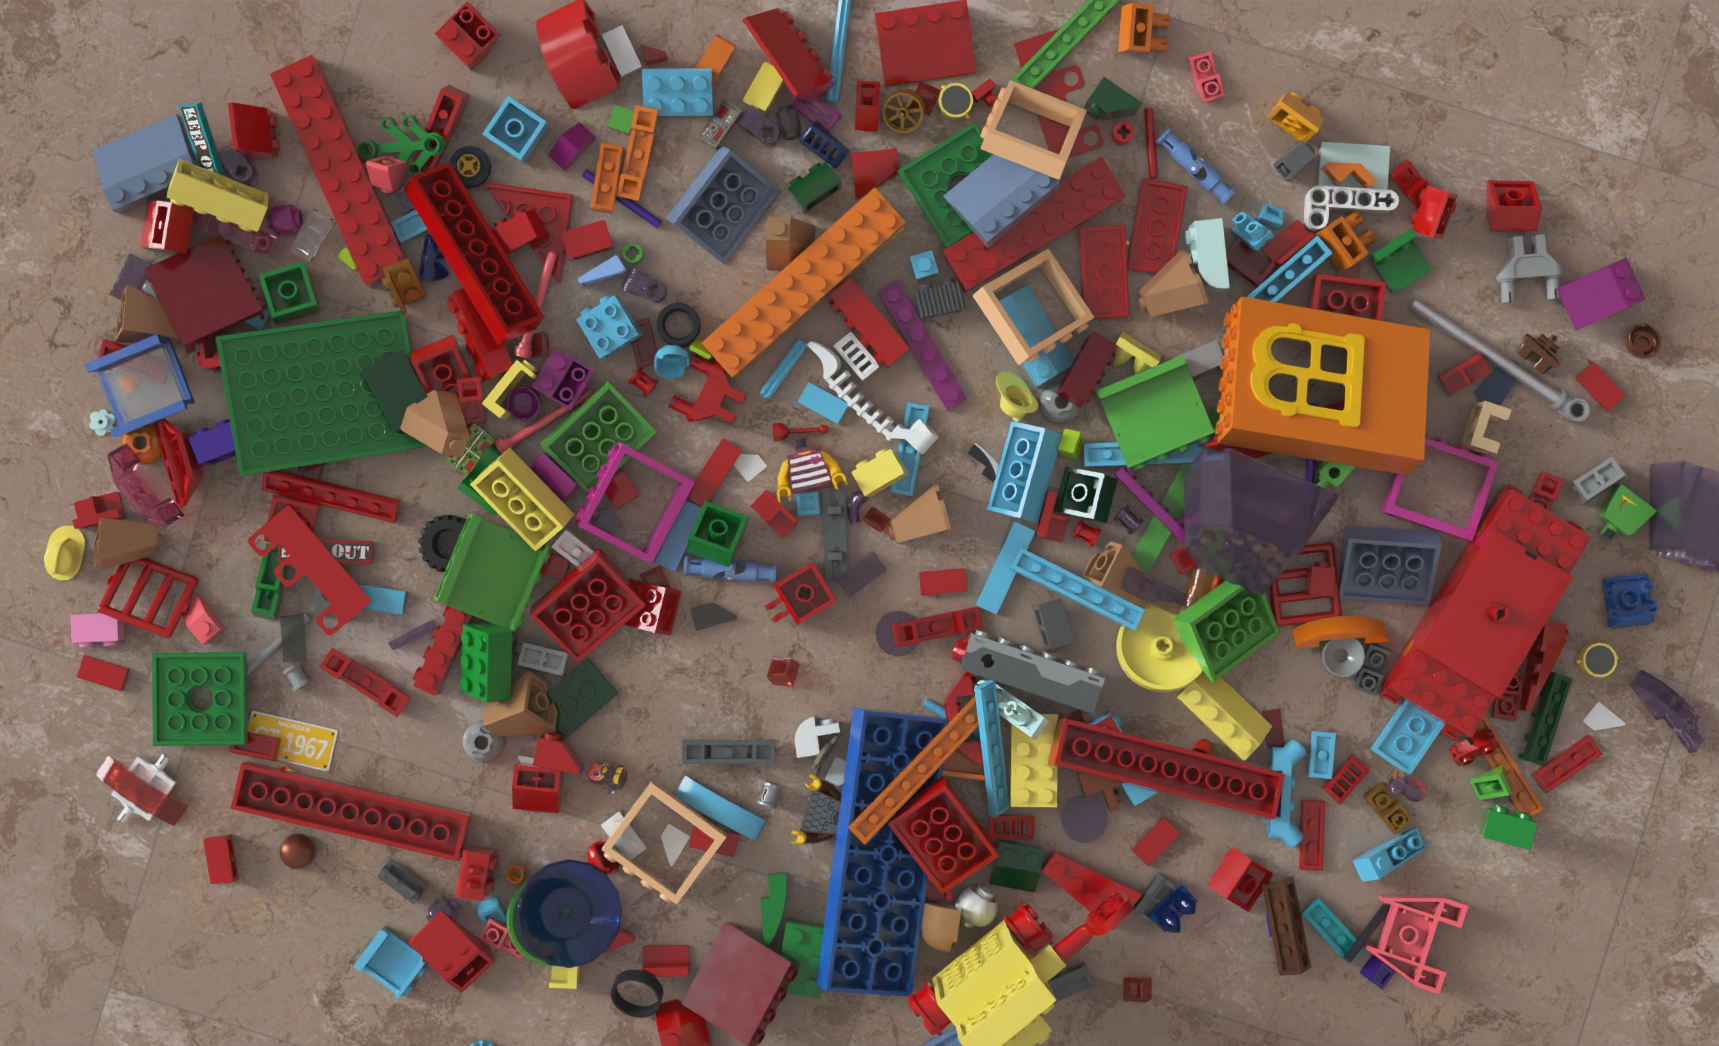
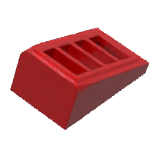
M1352 755L1332 775V779H1328L1321 788L1337 804L1341 805L1370 770ZM1352 763L1361 771L1359 774L1350 768ZM1346 770L1355 778L1353 781L1344 774ZM1340 777L1348 784L1346 788L1338 781ZM1334 784L1342 791L1340 794L1332 788Z
M988 814V834L992 839H1034L1035 816L999 815L995 818ZM996 821H1001L1000 833H996ZM1005 821H1010L1009 833H1005ZM1014 821H1019L1018 834H1014ZM1023 821H1028V834H1023Z

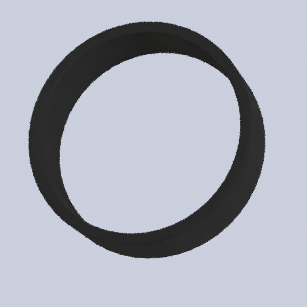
M626 970L616 977L611 989V1000L616 1008L624 1014L643 1018L657 1012L664 992L659 980L650 973L642 970ZM625 981L641 982L655 992L658 1001L650 1006L633 1005L620 996L617 985Z

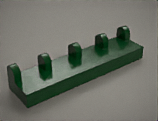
M1550 672L1544 691L1539 693L1542 698L1537 713L1532 712L1531 717H1534L1535 720L1530 735L1525 734L1524 737L1528 739L1524 754H1519L1518 758L1538 765H1546L1572 678Z

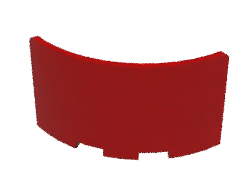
M576 0L536 21L538 40L547 67L559 91L572 109H576L620 88V73L615 68L605 48L600 49L597 38L600 35L595 13L586 0Z

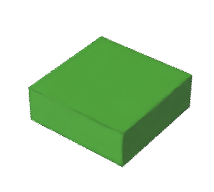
M614 105L607 127L630 135L634 111Z

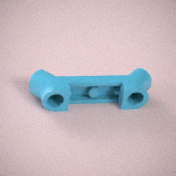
M1291 739L1284 747H1271L1269 769L1284 773L1285 775L1276 819H1267L1268 839H1280L1289 848L1295 847L1303 839V833L1290 820V812L1294 811V799L1291 798V789L1295 787V776L1291 775L1292 767L1306 755L1305 748L1296 739Z

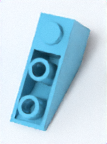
M1417 827L1368 850L1352 862L1362 882L1377 880L1427 847Z

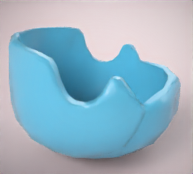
M666 345L659 349L654 358V369L657 375L665 379L682 377L685 374L686 367H689L690 358L688 352L678 345Z

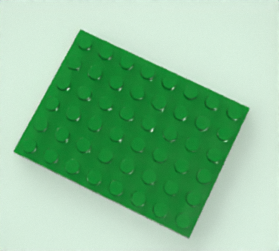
M401 311L216 337L240 476L427 447V445L402 430L394 433L360 372L400 350L404 351L414 370L411 362V349L405 315Z

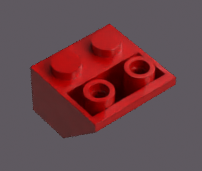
M468 1L435 33L439 40L471 71L488 56L501 35Z
M527 763L515 764L512 782L513 809L559 814L563 771L533 766V764Z

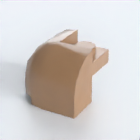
M936 900L932 901V903L925 902L921 925V935L924 942L932 949L955 953L961 908L942 905L941 901Z

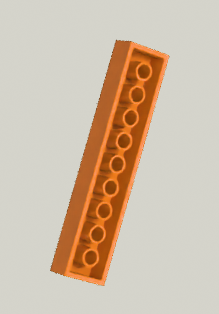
M874 187L707 337L702 344L732 378H736L905 227L907 223Z

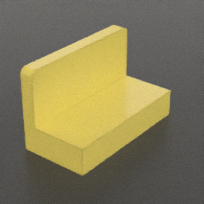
M767 62L763 63L743 98L745 104L767 115L785 83L774 66Z

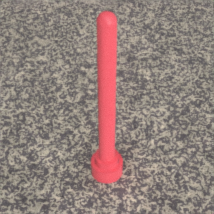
M549 251L534 298L540 310L557 257L555 251ZM535 330L523 335L522 342L515 346L513 355L531 360L533 351L530 344Z
M587 389L582 392L573 409L587 399L593 391ZM561 405L512 437L504 439L501 437L494 443L501 454L509 447L513 450L516 444L571 410Z

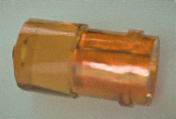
M1203 567V570L1193 569L1188 582L1189 586L1185 596L1182 598L1183 602L1181 605L1189 608L1210 592L1216 576L1208 573L1207 567Z

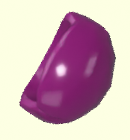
M529 386L513 388L508 393L506 399L507 410L517 420H532L539 413L542 405L538 392Z

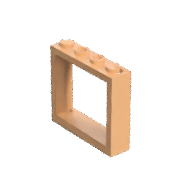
M1010 80L1006 88H1001L992 112H990L986 125L982 130L980 137L984 138L981 149L1059 180L1087 110ZM1011 103L1069 126L1070 129L1060 154L1058 155L997 131V126L1007 104Z
M1049 248L984 285L972 295L1018 365L1027 360L1029 363L1034 362L1041 357L1039 355L1040 352L1044 351L1047 354L1057 347L1055 343L1058 341L1063 344L1073 337L1071 333L1076 331L1077 334H1080L1089 328L1087 323L1095 318ZM1040 267L1076 321L1030 348L994 293Z
M652 779L605 842L602 851L605 852L603 855L613 863L617 861L623 865L622 869L630 876L635 874L641 878V883L650 890L655 888L661 893L659 896L668 903L674 902L678 904L726 839L727 833ZM651 794L714 839V842L676 893L613 848V845Z

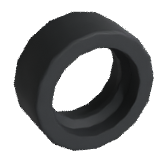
M677 302L671 303L661 310L657 317L656 326L657 332L663 341L669 345L684 347L691 344L700 333L701 323L699 316L688 304ZM677 311L686 313L692 320L690 333L684 338L679 339L670 336L665 328L667 317Z

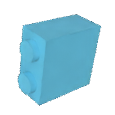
M611 294L600 299V304L595 308L590 306L581 311V316L576 319L599 359L608 358L643 336L620 296H612Z

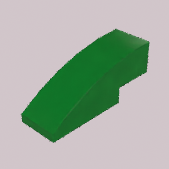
M278 545L262 558L255 585L257 590L251 609L254 617L276 621L284 590V584L274 573V569L282 563L278 562ZM288 565L284 566L281 570V575L284 579H286Z
M787 872L769 873V896L761 897L763 939L766 946L770 945L782 918L787 893Z

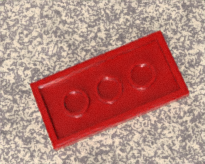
M1142 178L1127 270L1156 274L1176 255L1188 186Z
M1125 225L1078 227L1082 299L1095 317L1093 319L1130 317Z

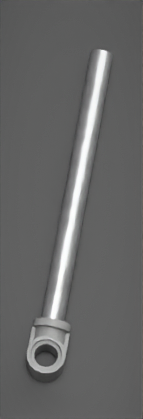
M1415 298L1410 305L1409 310L1476 354L1481 352L1485 360L1551 402L1550 408L1562 415L1566 421L1570 423L1580 422L1589 416L1590 406L1585 400L1578 399L1565 389L1561 392L1554 389L1418 298ZM1574 404L1580 409L1578 417L1574 416L1571 412Z

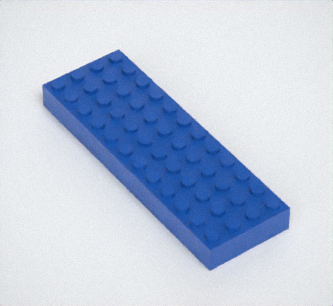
M853 707L816 986L827 992L908 996L913 992L928 876L887 822L866 844H863L848 827L949 723V719L938 716ZM943 764L890 819L925 787L942 777Z

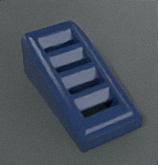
M817 120L810 124L798 139L806 148L835 169L851 152ZM813 133H816L817 136L813 140L811 136ZM821 139H824L825 141L821 146L817 144ZM831 144L833 147L827 153L825 149ZM836 150H839L840 153L834 159L832 155Z

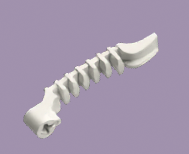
M810 341L807 344L820 358L824 369L823 378L829 383L830 389L835 390L838 393V397L844 399L850 408L857 411L856 414L867 420L866 422L869 425H873L878 433L882 432L888 441L893 438L906 439L918 452L924 454L939 438L937 433L921 419H918L911 428H906L902 424L894 427L892 425L894 420L890 416L881 422L879 418L884 413L879 408L871 414L869 410L874 405L868 400L862 406L859 402L865 396L861 392H858L854 397L850 394L857 387L854 382L851 381L845 388L841 385L851 376L848 370H845L836 379L833 377L841 368V360L838 355L817 341Z

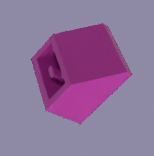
M555 347L531 387L572 411L595 371Z

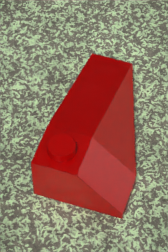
M1547 621L1527 655L1519 710L1531 711L1563 649L1564 643L1568 640L1569 631L1566 629L1567 624Z

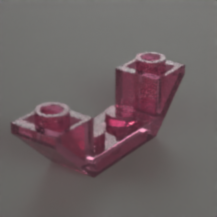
M195 210L193 212L191 227L214 237L221 234L225 241L229 240L231 244L272 259L280 237L260 229L258 232L254 230L248 232L233 222H221L212 214H200Z
M127 443L108 453V461L115 486L143 520L167 527L184 517L183 512L170 497L161 502L135 471L141 460Z

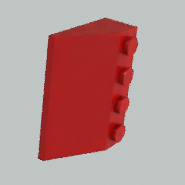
M967 0L875 13V25L885 87L976 73Z
M776 8L745 17L742 20L795 97L814 102L835 86L832 81L834 78L833 74L826 66L823 68L819 62L821 59L820 55L814 48L810 49L806 41L808 38L801 29H796L793 24L795 20L789 11Z
M598 548L531 606L530 616L578 664L645 607L646 603L617 565Z
M944 775L925 787L887 822L941 894H944L999 857L996 843Z

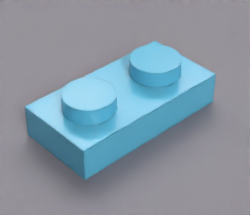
M1311 730L1308 777L1332 779L1336 733Z

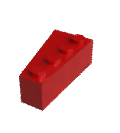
M1055 850L1052 851L1042 864L1041 871L1090 912L1113 893L1120 890L1124 891L1133 904L1142 896L1139 890L1131 888Z

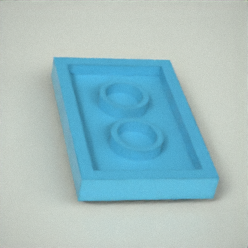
M712 68L642 69L644 107L659 110L658 116L713 115Z
M1403 700L1370 750L1410 776L1445 724Z

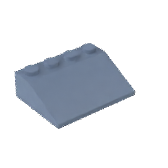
M177 114L92 150L103 191L112 211L118 214L125 213L167 195L169 184L179 159L197 165L194 152Z
M720 146L665 219L721 263L725 264L780 191L733 151Z
M994 154L943 197L987 248H990L1058 192L1060 182L1053 177Z
M1345 525L1339 573L1340 599L1430 606L1442 547L1438 533Z

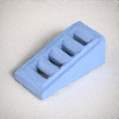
M615 255L579 277L578 281L582 286L589 285L628 272L619 257Z

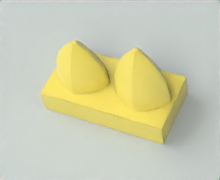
M1124 331L1121 333L1113 352L1116 354L1113 360L1114 367L1126 363L1133 356H1135V375L1158 365L1161 359L1160 354Z

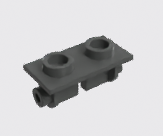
M392 858L377 876L413 905L428 887Z

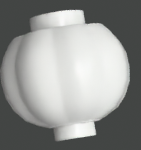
M978 885L977 887L970 886L958 895L955 906L961 908L960 923L972 929L973 926H987L994 920L998 912V904L993 898L994 893L989 888L983 885Z

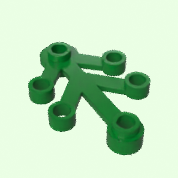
M408 115L402 119V125L407 130L411 129L421 139L414 141L396 126L397 123L393 117H386L381 120V128L391 133L400 142L376 144L373 140L362 141L358 146V153L364 159H371L376 157L378 153L401 152L397 159L407 162L415 150H423L416 162H412L408 166L409 173L414 176L424 172V165L431 156L440 155L444 151L445 140L439 133H428L418 124L415 116ZM408 118H410V119L412 120V122H413V125H412V126H409V125H408V123H407ZM387 120L391 122L390 128L386 126ZM433 140L437 142L436 148L432 146ZM369 145H371L373 148L372 153L368 151ZM414 165L419 167L418 173L414 171Z

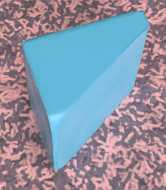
M497 896L477 905L478 916L485 926L489 918L503 923L507 922V913Z

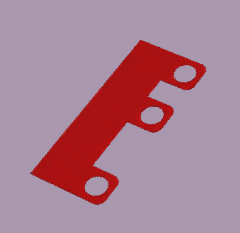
M1059 29L1014 43L1021 68ZM1076 65L1057 71L1054 68L1034 90L1066 102L1064 93L1083 87L1084 80L1080 68ZM1069 71H1073L1078 75V82L1074 86H1068L1064 82V75ZM1037 114L1049 151L1059 155L1070 127ZM1092 125L1080 129L1068 158L1101 148L1104 145V140L1100 128ZM1088 131H1093L1098 135V142L1093 146L1085 144L1083 140L1084 134Z
M289 504L249 537V545L259 556H266L279 544L289 554V557L274 569L275 575L286 587L292 586L306 574L331 603L329 607L316 617V623L327 635H333L372 602ZM259 535L269 537L270 545L267 549L261 550L256 547L255 540ZM286 565H292L296 569V575L291 580H286L281 575V570ZM330 613L334 614L338 619L337 625L331 629L323 624L324 616Z

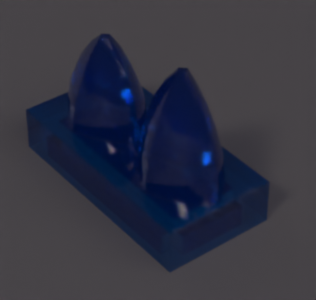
M431 234L425 235L418 278L423 282L442 280L449 275L447 269L441 263L435 261V259H444L445 257Z
M1182 885L1149 917L1164 932L1180 933V918L1184 914H1195L1198 900Z

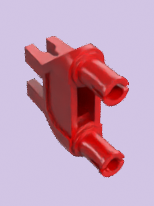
M695 353L692 359L700 364L691 361L689 367L706 374L708 379L696 403L692 404L674 395L671 400L680 405L678 406L670 402L668 408L685 415L688 422L718 416L733 424L737 415L722 408L721 405L726 396L743 404L747 395L730 387L724 369L718 361L711 362Z

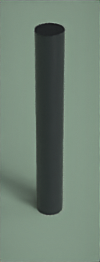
M1383 904L1344 955L1343 958L1347 962L1351 963L1386 917L1390 909L1387 905Z

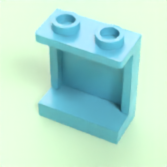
M386 926L378 932L353 966L359 972L364 970L394 992L397 999L402 995L407 997L415 986L412 984V981L416 976L421 978L428 969L424 958L408 942Z

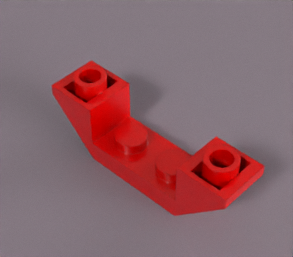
M971 672L962 674L943 700L946 719H949V722L961 710L960 702H956V698L974 695L973 691L976 686L975 677H971ZM980 741L962 743L956 749L957 752L974 765L983 764Z

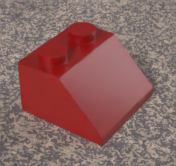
M1488 180L1487 219L1490 230L1500 232L1537 231L1542 206L1534 181Z
M1427 185V188L1423 189L1419 196L1420 208L1412 216V229L1431 238L1443 239L1458 194Z
M545 733L538 738L533 766L580 774L584 770V764L568 740L561 738L560 733Z
M1232 847L1224 856L1223 862L1212 875L1207 886L1249 912L1263 891L1262 885L1269 882L1273 873Z

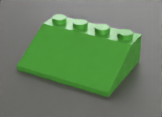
M606 379L540 444L588 492L591 486L595 487L599 479L597 478L598 471L602 465L606 466L610 459L608 453L614 445L621 442L638 451L657 431ZM625 453L617 470L632 456Z
M1243 571L1234 574L1173 618L1180 638L1212 682H1215L1280 633L1258 575Z

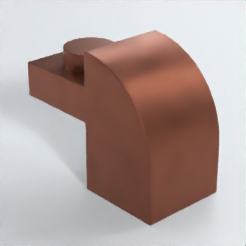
M1076 772L1085 796L1102 791L1108 810L1110 812L1119 810L1118 803H1121V798L1118 790H1113L1112 787L1121 785V783Z

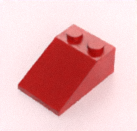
M234 102L228 103L233 150L250 161L278 158L277 151H280V142L278 137H275L274 128H277L276 115L268 108Z
M454 334L411 351V362L426 393L428 394L433 390L453 392L457 394L459 400L456 379L470 378L472 374Z

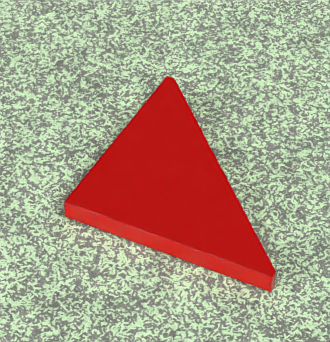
M485 182L484 186L509 219L514 218L512 215L514 212L523 208L526 211H536L547 235L529 245L543 264H545L549 251L556 252L557 257L552 270V276L557 282L561 283L566 253L561 232L569 230L574 195Z

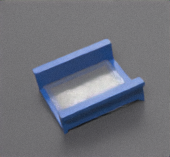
M159 334L85 364L88 373H99L119 426L110 429L113 438L188 409V405L195 403L171 339L160 338Z

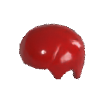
M600 840L589 846L587 862L594 873L605 876L618 871L620 863L617 861L613 863L604 857L603 854L605 852L602 851V847L606 841L602 842Z

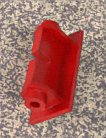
M1484 729L1474 734L1472 739L1475 744L1470 745L1467 738L1452 745L1453 748L1449 749L1453 756L1454 762L1458 766H1466L1473 763L1475 758L1481 755L1486 756L1495 752L1496 748L1500 747V744L1495 739L1492 729Z

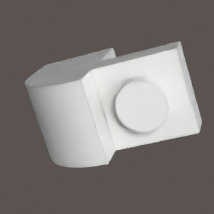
M815 716L804 720L799 725L795 735L797 758L818 755L820 752L818 736L840 732L839 721L834 722L833 718L820 720V725H816Z

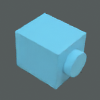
M932 250L909 258L916 282L938 275L939 272Z

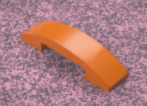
M635 106L623 172L620 176L616 194L618 197L636 201L640 200L651 156L659 110Z
M1360 616L1322 618L1292 629L1296 649L1319 647V642L1325 640L1363 638L1365 644L1388 642L1384 622Z

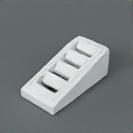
M852 332L848 333L833 346L862 382L880 368L879 364ZM852 340L854 344L843 351L841 348ZM858 347L860 351L849 358L847 355ZM863 354L865 358L855 365L853 362ZM869 361L871 365L861 372L859 368Z

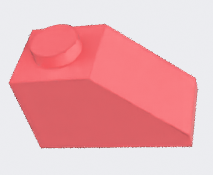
M389 156L368 160L366 166L371 185L379 187V191L384 193H393V191L402 189L407 162Z
M199 594L194 595L188 603L190 607L186 615H182L189 630L202 645L210 644L227 628Z

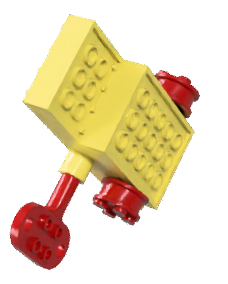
M1120 890L1113 893L1088 914L1085 924L1074 929L1052 947L1051 945L1054 943L1051 939L1054 937L1052 931L1044 922L1039 924L1037 921L1039 917L1029 903L1026 906L1020 903L1019 909L1010 917L1005 915L1003 917L1004 920L932 978L934 987L926 980L921 990L916 994L910 993L908 995L910 999L908 1001L910 1004L909 1008L917 1017L922 1016L925 1023L924 1026L932 1036L934 1034L941 1036L943 1034L942 1030L952 1022L956 1026L959 1042L963 1046H1034L1037 1042L1042 1044L1050 1037L1049 1033L1052 1031L1046 1014L1055 1007L1054 1002L1057 1001L1048 981L1067 966L1065 962L1087 945L1094 935H1104L1118 925L1132 912L1134 904L1124 891ZM1046 944H1049V945H1048L1045 949H1043L1039 954L1037 953V952H1038L1041 948H1043Z

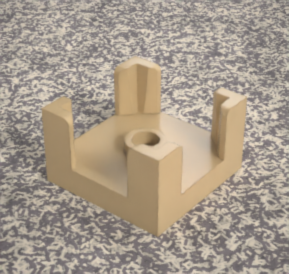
M1487 401L1473 403L1460 446L1470 448L1471 451L1479 454H1488V452L1497 454L1500 443L1483 436L1486 432L1488 421L1497 422L1498 418L1508 420L1511 409Z

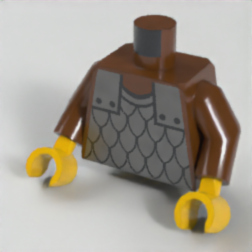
M813 774L809 775V777L814 779L811 785L805 783V786L811 789V793L800 828L802 832L796 830L791 832L798 835V838L794 842L790 841V843L798 846L830 840L837 833L842 793L833 783L819 779Z

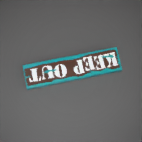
M202 102L180 105L179 109L197 165L225 176Z

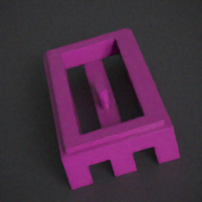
M797 97L791 104L795 110L811 123L815 122L817 119L798 105L799 102L803 103L828 124L825 127L820 123L829 132L841 118V115L820 98L816 99L815 102L834 117L832 120L805 99Z

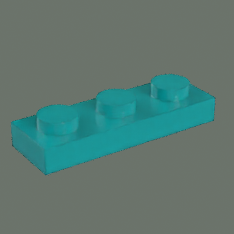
M1318 897L1300 912L1342 958L1356 941L1351 932ZM1362 947V949L1359 951V953L1356 955L1354 959H1356L1365 950L1364 947Z

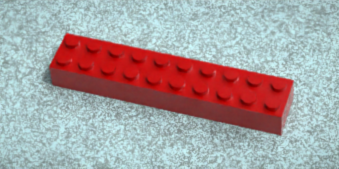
M310 55L270 73V76L363 282L371 288L382 283V278L385 277L383 267L404 260L407 256L390 223L389 216L375 186L371 185L368 170L358 153L356 143L319 61L313 55Z
M1066 718L1057 720L1048 761L1050 766L1263 819H1276L1285 775L1284 773Z
M250 761L241 763L230 808L453 861H459L463 856L462 852L465 847L472 817L470 812Z

